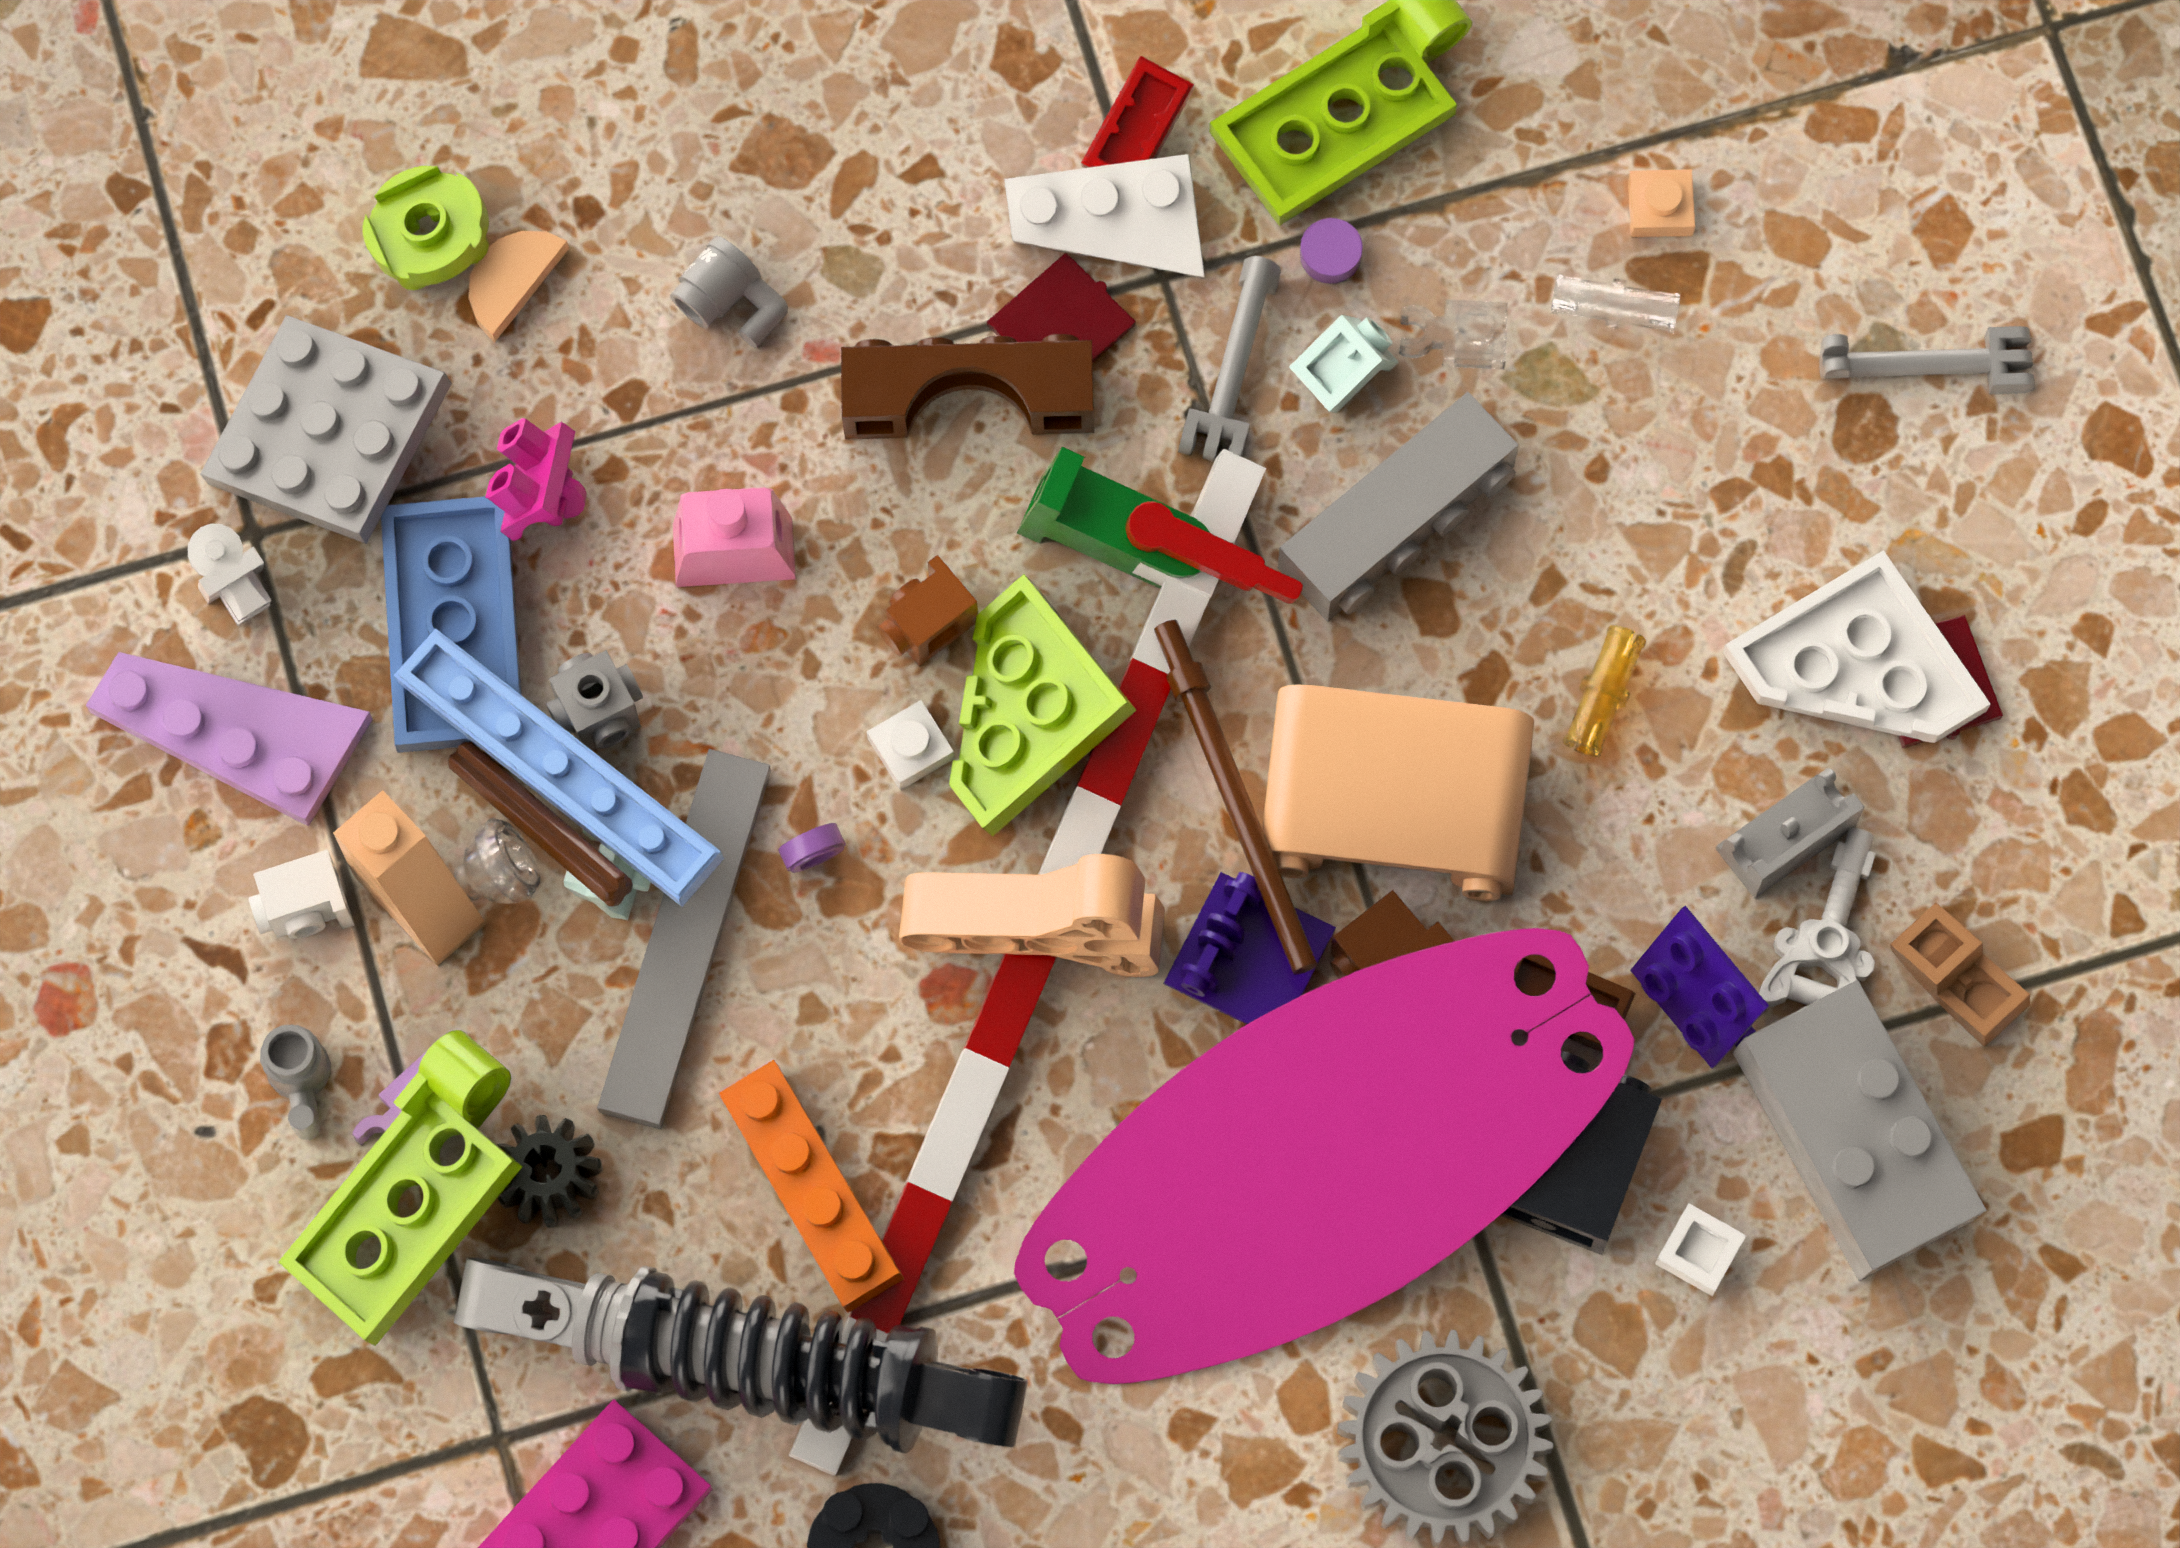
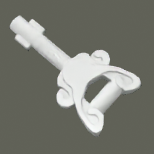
M1850 828L1845 843L1838 841L1830 868L1837 870L1832 882V888L1829 892L1822 920L1809 919L1802 922L1798 930L1786 927L1778 932L1773 946L1775 953L1782 958L1775 963L1759 990V994L1769 1007L1782 1004L1786 999L1809 1005L1856 980L1865 981L1871 976L1875 964L1873 957L1866 951L1858 950L1860 939L1854 932L1845 928L1860 878L1868 879L1876 853L1869 851L1873 840V835L1870 832L1859 828ZM1800 967H1822L1837 980V988L1795 975V971Z

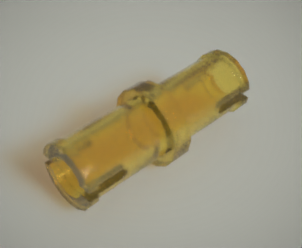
M1617 625L1608 626L1606 638L1591 675H1584L1581 680L1579 690L1583 695L1569 730L1563 738V743L1569 748L1573 747L1575 743L1577 744L1574 749L1576 752L1591 757H1600L1618 708H1623L1627 705L1630 692L1626 688L1641 650L1646 645V639L1642 635H1636L1635 639H1632L1635 631Z

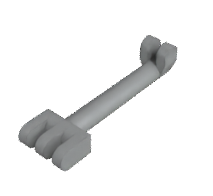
M1251 256L1244 260L1239 279V286L1243 288L1209 412L1189 408L1178 453L1191 456L1196 446L1197 433L1199 432L1208 435L1202 459L1215 461L1221 439L1232 441L1228 451L1243 457L1250 431V423L1234 420L1233 415L1266 294L1275 295L1280 279L1281 268L1268 258Z
M2024 326L1988 327L1984 336L1985 348L1848 352V337L1846 335H1828L1823 338L1819 358L1820 377L1829 379L1988 373L1989 394L2027 393L2035 389L2034 375L2031 373H2009L2008 370H2024L2032 367V352L2024 349L2007 350V347L2028 345L2031 342L2030 329Z

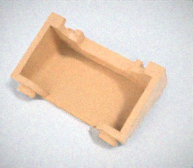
M1298 684L1280 688L1277 696L1262 829L1281 876L1286 878H1305L1309 874V869L1319 868L1323 864V859L1449 873L1451 874V882L1462 887V895L1474 900L1494 901L1500 899L1501 894L1512 895L1515 886L1532 749L1533 717L1525 712L1504 707Z

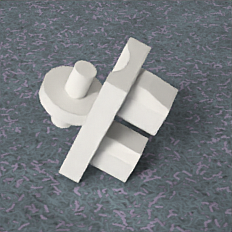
M208 524L200 527L192 535L188 543V559L191 567L199 575L204 576L199 580L198 589L208 604L220 597L235 623L239 626L270 607L272 600L256 576L262 572L264 562L254 547L243 553L240 537L232 528L223 524Z

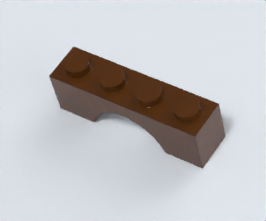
M1054 334L1045 337L1042 342H1017L1016 339L1008 336H990L982 339L980 343L955 344L947 338L932 337L919 341L917 345L892 346L886 340L867 339L859 341L855 344V347H841V406L845 440L908 438L915 420L931 402L943 395L960 390L986 391L1007 400L1021 413L1032 435L1094 433L1092 340L1079 341V338L1073 335Z

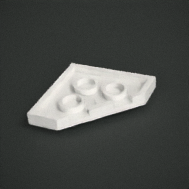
M1884 550L1725 644L1723 654L1757 704L1899 736L1903 735L1930 743H1936L1987 712L1990 706L1986 696Z

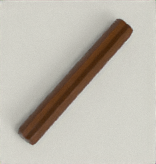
M472 742L459 744L457 751L449 756L448 766L455 774L608 906L613 907L621 904L624 896L631 892L633 888L632 879Z

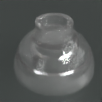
M490 818L473 833L464 851L463 864L454 870L455 879L471 901H476L483 897L495 903L513 904L524 902L538 894L541 880L538 863L524 837L510 823L497 818Z

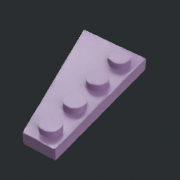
M121 652L117 653L86 704L89 712L308 827L373 720L368 711Z

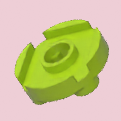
M426 165L405 170L393 176L377 191L374 197L378 203L372 209L370 219L365 214L362 227L363 238L368 251L379 268L386 275L396 279L407 290H419L428 285L447 281L463 272L471 264L482 260L487 254L489 242L486 236L489 228V216L486 205L473 183L466 176L456 172L457 176L451 173H441L438 166ZM429 216L433 222L439 221L438 226L429 234L413 235V233L420 229L418 221L421 218Z

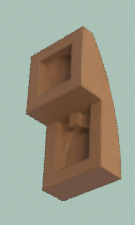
M1934 903L1890 944L1891 951L1924 989L1984 1047L2030 1006V994L1983 954V943L1937 903Z

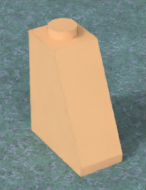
M383 790L333 833L353 876L437 966L486 924L425 834Z

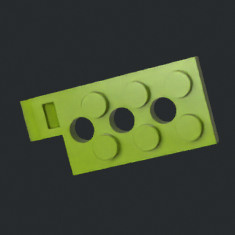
M1388 0L1362 17L1361 28L1212 120L1209 126V133L1278 226L1456 115V102L1427 64L1459 43L1469 32L1472 20L1456 0ZM1399 67L1410 73L1413 82L1403 90H1391L1381 83L1379 75L1388 68ZM1339 99H1351L1360 105L1363 113L1355 121L1340 122L1331 116L1328 108ZM1297 130L1307 134L1313 144L1304 153L1290 154L1279 146L1278 139L1288 131Z
M462 1030L446 1033L427 1050L420 1062L417 1074L393 1102L402 1112L278 1261L279 1264L362 1339L374 1346L379 1343L523 1167L479 1129L505 1096L510 1086L511 1073ZM463 1135L465 1150L461 1159L453 1165L442 1166L440 1150L445 1141L452 1136ZM421 1186L423 1202L420 1209L410 1217L401 1218L398 1212V1202L401 1195L410 1187ZM378 1237L381 1242V1253L378 1260L368 1268L359 1269L356 1262L359 1246L368 1238Z

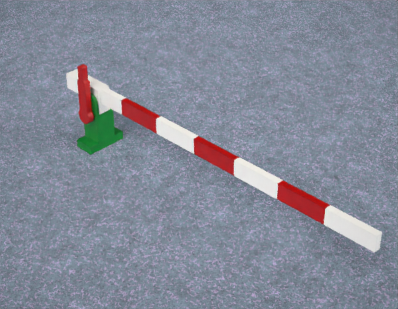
M1065 447L1060 448L1040 478L1017 534L1037 543H1040L1043 537L1046 536L1160 588V591L1118 687L1135 707L1136 711L1091 750L1038 875H1044L1078 864L1081 857L1090 854H1101L1171 690L1166 678L1167 674L1171 671L1154 628L1163 622L1177 620L1189 648L1219 579L1244 591H1250L1252 588H1255L1288 604L1294 603L1299 598L1303 589L1300 581L1266 566L1265 560L1261 556L1234 544L1264 475L1265 467L1223 449L1212 465L1191 516L1081 466L1085 457ZM1003 955L881 1239L904 1279L849 1313L843 1327L841 1343L847 1344L852 1326L862 1317L869 1318L875 1323L877 1331L876 1340L885 1342L889 1331L894 1326L900 1325L1048 979L1056 956ZM808 1418L802 1423L788 1456L834 1476L839 1469L852 1437L847 1434L843 1425L841 1428L827 1433L817 1430Z

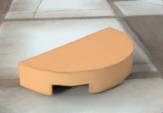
M519 231L496 240L489 246L484 258L475 264L470 273L468 298L478 326L494 343L569 250L567 240L546 231Z

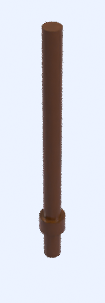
M1169 620L1154 628V632L1171 671L1167 674L1166 678L1175 701L1184 703L1294 975L1306 973L1314 969L1318 964L1207 692L1211 688L1210 682L1202 663L1194 662L1178 621Z

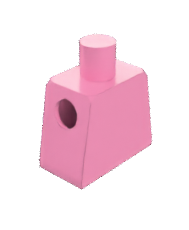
M765 487L732 490L720 489L717 491L688 492L681 495L673 522L676 587L796 579L792 517L773 489Z

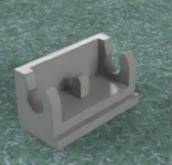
M1827 768L1820 774H1817L1716 846L1718 853L1754 899L1844 836L1850 828L1856 827L1865 807L1854 793L1845 798L1839 793L1834 784L1836 773L1832 769Z

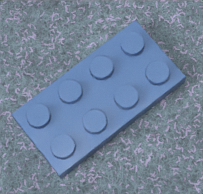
M486 496L387 505L381 516L394 741L398 753L457 748L463 742H472L402 687L394 677V674L435 629L522 695L511 539L500 532L505 511L485 498Z

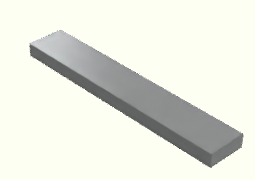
M712 749L708 750L686 824L720 850L724 860L683 907L665 893L663 894L597 1106L601 1114L662 1129L771 774L769 764Z

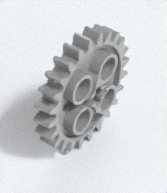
M1451 1330L1445 1347L1436 1348L1430 1332L1423 1331L1420 1351L1413 1352L1402 1338L1398 1339L1395 1345L1397 1361L1393 1363L1386 1356L1377 1352L1373 1356L1372 1362L1379 1376L1374 1378L1358 1372L1355 1376L1354 1383L1365 1397L1345 1396L1342 1407L1350 1414L1356 1416L1357 1420L1338 1423L1337 1434L1355 1441L1354 1444L1339 1451L1338 1460L1344 1463H1358L1359 1467L1347 1477L1346 1485L1348 1488L1368 1486L1369 1492L1365 1495L1361 1508L1363 1511L1382 1504L1386 1508L1381 1524L1383 1529L1386 1530L1392 1526L1399 1518L1407 1521L1406 1541L1411 1542L1421 1527L1430 1529L1432 1546L1438 1548L1445 1530H1453L1459 1545L1464 1547L1469 1540L1470 1527L1474 1525L1477 1526L1487 1539H1490L1495 1533L1492 1518L1494 1515L1497 1514L1502 1520L1511 1525L1516 1522L1518 1515L1511 1502L1512 1499L1529 1505L1533 1503L1536 1494L1524 1482L1525 1479L1544 1481L1548 1473L1544 1466L1533 1460V1457L1551 1454L1553 1449L1552 1442L1535 1437L1536 1432L1549 1427L1552 1421L1551 1415L1532 1414L1531 1408L1542 1399L1543 1392L1541 1389L1522 1392L1520 1385L1523 1383L1528 1369L1526 1366H1523L1508 1374L1503 1369L1508 1354L1507 1349L1502 1348L1491 1359L1482 1356L1484 1337L1478 1335L1472 1342L1469 1350L1460 1349L1457 1331ZM1430 1378H1439L1447 1382L1452 1388L1454 1400L1444 1407L1429 1406L1420 1398L1418 1386ZM1397 1403H1404L1412 1409L1419 1419L1437 1432L1441 1433L1447 1426L1453 1427L1457 1431L1454 1443L1466 1453L1468 1452L1472 1456L1492 1464L1495 1472L1493 1474H1485L1478 1469L1477 1465L1453 1445H1447L1442 1452L1436 1450L1432 1446L1435 1436L1432 1430L1407 1416L1399 1414L1395 1410V1405ZM1494 1416L1506 1425L1508 1439L1497 1446L1486 1445L1475 1436L1473 1423L1481 1417ZM1393 1431L1406 1433L1414 1440L1417 1453L1406 1461L1392 1460L1383 1453L1380 1440L1386 1434ZM1448 1469L1458 1470L1468 1477L1471 1484V1493L1459 1500L1446 1498L1438 1491L1435 1477L1440 1472Z

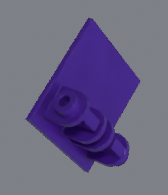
M1220 872L1163 984L1242 1023L1249 1024L1266 1013L1302 996L1316 967L1306 973L1294 975L1255 878L1247 873L1239 872L1235 879ZM1295 908L1318 964L1336 927Z
M1686 906L1679 910L1630 969L1641 983L1648 997L1657 1002L1682 1032L1687 1044L1701 1055L1711 1069L1718 1065L1733 1046L1737 1047L1744 1038L1756 1032L1752 1025L1769 1007L1767 1002Z

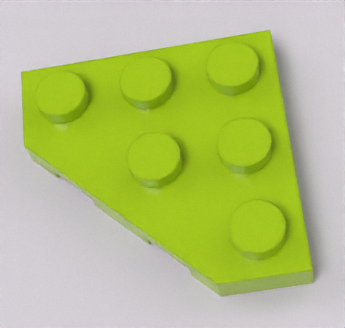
M1025 574L1019 577L976 615L973 640L978 645L973 675L966 676L959 725L964 728L959 760H953L949 786L980 826L992 836L998 833L1136 711L1135 707L1034 582Z

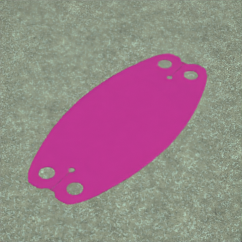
M1542 928L1514 929L1488 933L1416 951L1356 971L1316 988L1243 1026L1180 1070L1145 1099L1108 1134L1051 1198L1023 1239L1015 1261L1014 1275L1025 1295L1034 1305L1051 1309L1056 1318L1060 1317L1057 1320L1062 1326L1063 1331L1059 1346L1067 1364L1077 1377L1089 1382L1123 1384L1161 1379L1226 1363L1290 1342L1333 1324L1404 1287L1459 1249L1506 1211L1550 1168L1596 1116L1625 1074L1633 1053L1635 1039L1625 1020L1615 1008L1597 1004L1586 986L1589 965L1582 949L1573 937L1559 930ZM1531 954L1542 955L1548 958L1556 971V979L1552 988L1540 996H1529L1522 993L1514 981V969L1517 963L1523 957ZM1523 1029L1526 1032L1532 1030L1528 1033V1041L1525 1045L1517 1046L1512 1042L1511 1036L1515 1030ZM1576 1032H1588L1595 1035L1603 1048V1058L1599 1066L1588 1073H1576L1569 1070L1561 1057V1047L1564 1041ZM1072 1240L1084 1249L1087 1256V1266L1077 1279L1060 1281L1053 1278L1047 1271L1045 1255L1055 1242ZM1130 1267L1136 1271L1137 1277L1133 1283L1125 1284L1122 1281L1116 1283L1120 1280L1119 1275L1123 1268ZM1108 1317H1120L1126 1320L1132 1326L1134 1332V1343L1131 1350L1118 1358H1108L1100 1354L1092 1341L1096 1325L1102 1319Z

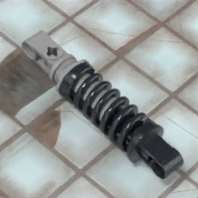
M467 1257L454 1318L455 1324L475 1330L498 1334H512L572 1348L573 1358L577 1363L593 1366L597 1362L609 1364L611 1380L614 1381L616 1389L625 1391L638 1389L658 1395H663L675 1389L683 1400L695 1403L708 1396L715 1407L725 1410L733 1409L742 1403L750 1415L763 1418L776 1411L783 1422L792 1425H798L809 1418L817 1430L827 1433L833 1432L843 1425L847 1434L858 1440H866L878 1432L885 1445L890 1446L893 1451L907 1454L913 1448L922 1427L955 1433L961 1438L1002 1447H1015L1028 1380L998 1371L965 1368L937 1362L938 1340L934 1329L927 1327L915 1329L896 1325L889 1331L885 1342L876 1340L877 1331L875 1323L869 1318L862 1317L852 1326L847 1344L841 1343L843 1320L842 1316L836 1311H824L818 1319L813 1336H811L809 1311L801 1303L795 1302L790 1304L785 1310L782 1319H777L775 1302L769 1296L760 1295L751 1303L748 1312L743 1313L741 1294L736 1289L726 1288L718 1295L714 1306L709 1305L708 1287L703 1282L694 1280L684 1290L677 1289L674 1286L673 1279L668 1274L657 1272V1269L653 1267H641L627 1285L616 1282L612 1275L599 1272L593 1274L587 1284L526 1271L523 1267L505 1262ZM550 1299L551 1305L560 1308L558 1319L552 1320L550 1313L542 1311L544 1300Z

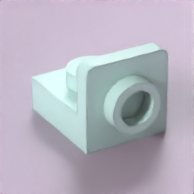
M1341 315L1289 368L1329 412L1337 413L1380 370L1391 371L1398 364V361L1388 351V348L1393 344L1391 338L1375 321L1369 317L1361 321L1359 318Z

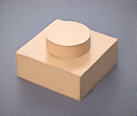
M1692 169L1630 171L1628 190L1631 237L1693 236L1695 214Z

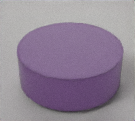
M1325 218L1307 228L1301 240L1300 261L1309 276L1322 283L1334 284L1349 279L1359 268L1362 257V240L1358 231L1351 224L1337 218Z
M829 823L789 840L778 851L787 871L796 873L833 858L844 850L846 843L837 824Z

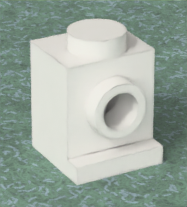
M328 849L253 874L259 894L249 897V903L260 934L273 930L277 938L287 934L291 939L305 938L322 931L326 927L325 922L336 918L342 929L354 926L337 868Z

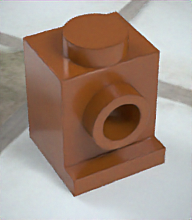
M938 555L928 561V578L922 582L919 579H913L893 594L889 600L891 606L886 609L887 619L877 626L880 635L895 654L902 656L907 652L919 667L974 626L976 615H978L977 600Z

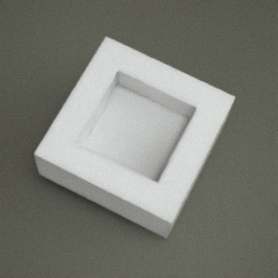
M922 700L867 731V738L900 791L955 759L952 747Z
M1688 1203L1655 1264L1713 1296L1746 1235Z

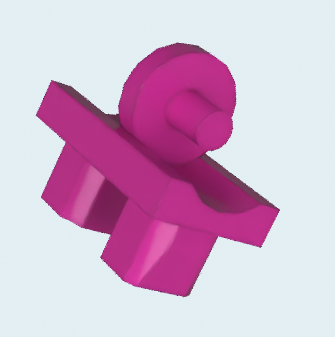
M522 418L506 427L500 433L497 450L516 463V466L510 463L495 472L489 481L485 498L505 511L500 532L513 541L522 537L523 530L528 525L546 522L551 526H559L562 524L563 519L578 516L584 510L587 497L585 487L579 481L573 479V471L567 468L576 431L562 421L543 432L530 421Z

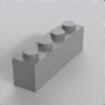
M1469 392L1465 393L1280 546L1278 569L1283 574L1302 583L1303 589L1301 594L1327 622L1341 610L1347 615L1355 612L1372 596L1375 591L1372 585L1388 571L1398 575L1406 570L1421 554L1422 549L1419 546L1436 531L1441 536L1450 533L1468 515L1469 510L1466 506L1482 493L1487 497L1494 496L1511 481L1516 473L1513 467L1515 466L1519 445Z

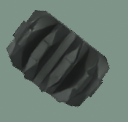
M539 1115L535 1120L536 1133L528 1136L524 1127L519 1123L511 1127V1132L518 1143L516 1147L505 1143L497 1144L523 1166L498 1196V1200L505 1209L520 1204L518 1218L524 1224H529L535 1218L539 1209H542L544 1222L548 1228L557 1226L558 1216L556 1209L565 1207L569 1216L573 1219H577L582 1215L580 1206L575 1199L577 1195L586 1199H596L599 1190L592 1181L586 1178L602 1173L603 1166L599 1158L587 1156L595 1146L589 1134L580 1135L573 1139L575 1126L572 1120L563 1119L558 1124L554 1133H551L547 1117ZM546 1160H555L560 1174L554 1180L549 1175H546L547 1182L539 1183L533 1171L535 1166L541 1162L543 1167L546 1168Z

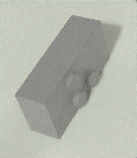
M1858 980L1749 1035L1732 1052L1858 1281L1966 1226L1987 1211Z

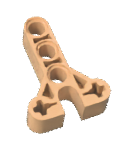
M1109 854L1086 855L1079 859L1078 864L1044 875L915 873L909 875L905 882L899 943L913 950L933 953L1051 955L1102 967L1116 975L1149 977L1159 972L1165 908L1156 894H1144L1146 878L1132 860Z

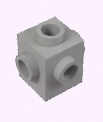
M607 650L595 656L591 653L577 655L564 662L559 667L558 674L549 678L555 699L546 703L552 719L570 734L573 733L575 738L592 751L597 748L603 749L613 746L628 737L632 731L641 727L634 703L643 698L641 690L628 665L625 664L616 669ZM601 693V695L598 696L597 698H595V699H590V698H592V697H594V696H596V695H598V694Z

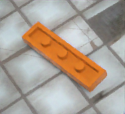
M770 1061L719 1092L718 1094L847 1313L902 1281L904 1277L776 1061Z

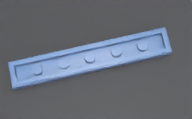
M437 629L427 637L394 674L395 679L402 687L681 907L686 904L724 860L720 850Z

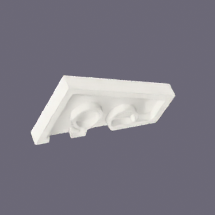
M1189 154L1004 179L1012 241L1014 243L1082 256H1092L1205 279Z

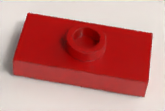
M1140 55L1081 161L1082 167L1090 168L1156 159L1195 89L1194 84Z

